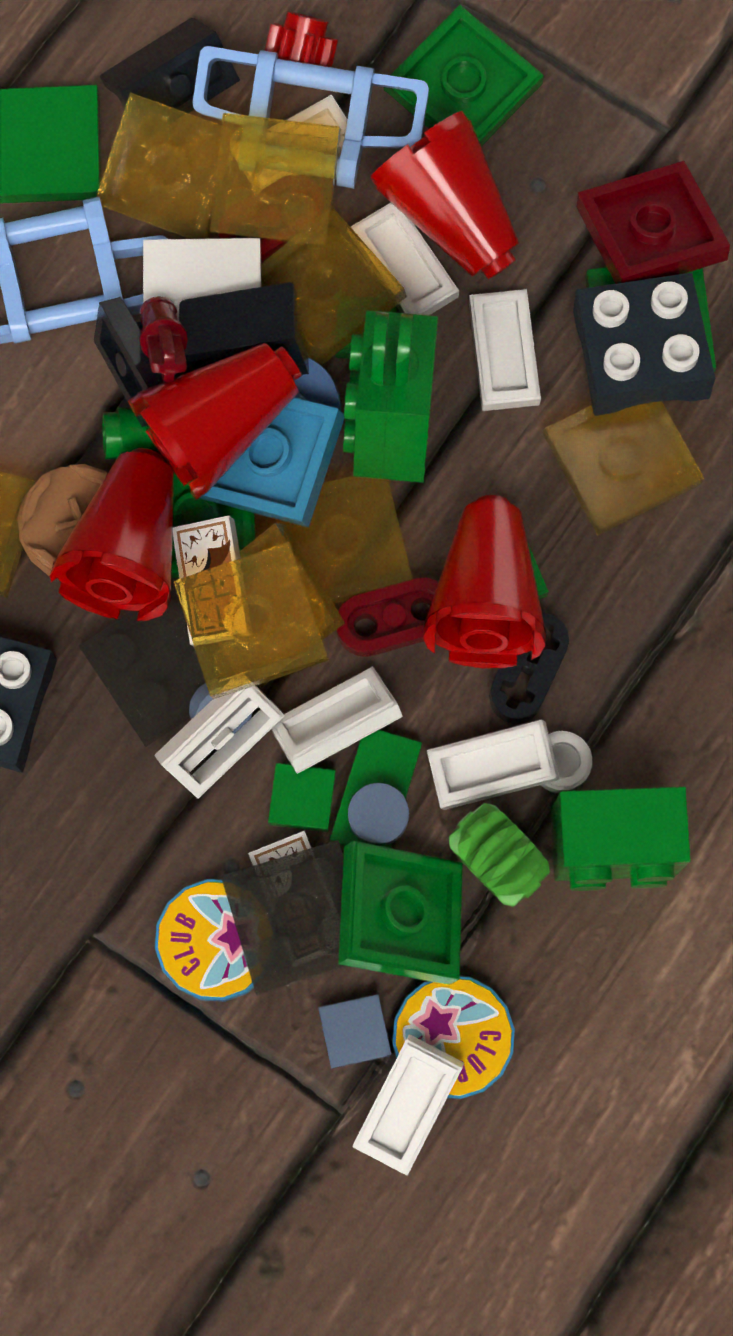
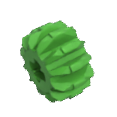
M483 803L474 812L470 811L457 823L458 827L448 838L450 849L503 905L514 907L525 897L529 898L550 873L547 859L516 824L495 805Z

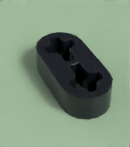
M542 613L545 629L552 632L550 642L558 647L556 651L546 649L542 653L537 665L527 661L531 651L517 655V666L499 668L489 698L491 708L505 722L513 724L525 723L535 717L567 652L569 635L564 623L554 615ZM521 672L532 676L526 689V695L533 699V702L531 704L521 702L517 709L509 708L506 705L508 695L500 691L502 686L513 688Z

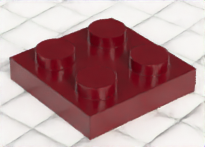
M685 161L578 192L577 209L615 284L684 274L728 260L730 244Z

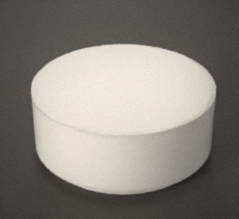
M552 732L549 734L560 780L542 784L541 786L554 793L574 791L586 781L591 772V750L580 736L572 732Z

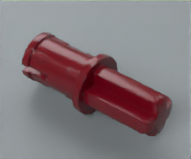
M157 296L145 301L140 308V314H142L140 321L143 329L141 330L139 340L141 350L149 358L151 371L153 373H161L162 381L173 382L176 373L185 372L187 369L184 351L187 347L188 338L186 329L177 320L175 304L166 297Z

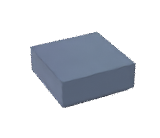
M379 995L318 1007L331 1069L391 1056Z

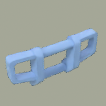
M206 46L202 48L199 55L193 107L201 115L246 128L239 161V169L241 171L257 173L259 168L333 179L337 180V186L354 189L363 148L402 149L407 144L411 147L422 139L429 87L425 81L374 73L375 69L370 67L357 66L356 71L278 59L277 52L260 50L259 54ZM226 61L256 67L249 117L208 104L207 92L211 67L214 62ZM275 82L351 94L345 139L340 157L265 145ZM373 86L411 91L417 95L413 126L407 136H365Z
M100 196L83 200V206L7 223H5L4 218H0V286L9 323L8 325L0 326V344L8 342L16 344L32 340L31 334L97 320L99 302L118 297L122 298L131 315L139 314L140 308L143 305V294L123 299L115 259L143 256V240L168 238L163 235L111 242ZM89 229L104 294L26 311L11 246Z

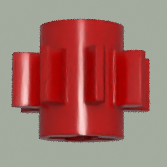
M287 11L284 25L278 23L270 24L264 51L277 52L278 59L332 67L338 39L326 37L328 21Z

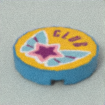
M206 879L184 887L166 904L156 924L155 950L162 971L179 990L201 1001L225 1002L248 994L265 977L275 958L277 932L268 907L252 890L231 880Z
M460 976L458 981L450 985L431 981L424 982L405 998L394 1019L392 1045L397 1058L410 1034L464 1062L463 1068L447 1097L450 1099H463L484 1092L503 1075L513 1055L515 1029L507 1006L492 988L471 977Z

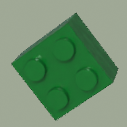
M686 787L562 791L551 808L555 881H569L570 890L605 889L606 883L612 882V879L630 878L631 888L667 886V880L675 879V876L691 862Z

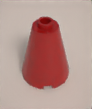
M459 111L425 131L424 134L426 136L411 147L407 144L396 152L371 175V180L375 184L376 189L471 277L483 272L489 280L516 261L511 251L520 243L472 122L463 111Z
M262 343L178 376L173 382H163L140 391L129 399L128 403L135 416L142 415L150 428L146 430V433L167 464L173 469L175 475L183 485L189 483L191 495L198 499L218 482L295 398L299 391L294 381L300 378L302 374L284 347L280 346L273 351L268 344Z
M137 448L131 452L120 454L115 460L53 562L50 573L51 582L58 578L61 582L58 593L66 600L86 611L113 619H118L120 610L139 611L136 621H148L160 617L168 608L171 598L174 471L165 462L162 455L150 449Z
M498 495L479 497L463 509L424 624L423 639L427 648L434 654L435 645L448 650L449 661L458 665L482 669L517 666V655L532 651L531 660L540 656L546 643V629L522 513L508 499Z

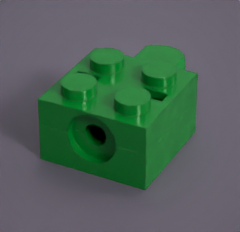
M366 310L364 334L352 333L349 363L351 373L350 382L346 386L344 419L346 420L343 452L354 453L353 477L424 483L438 316Z

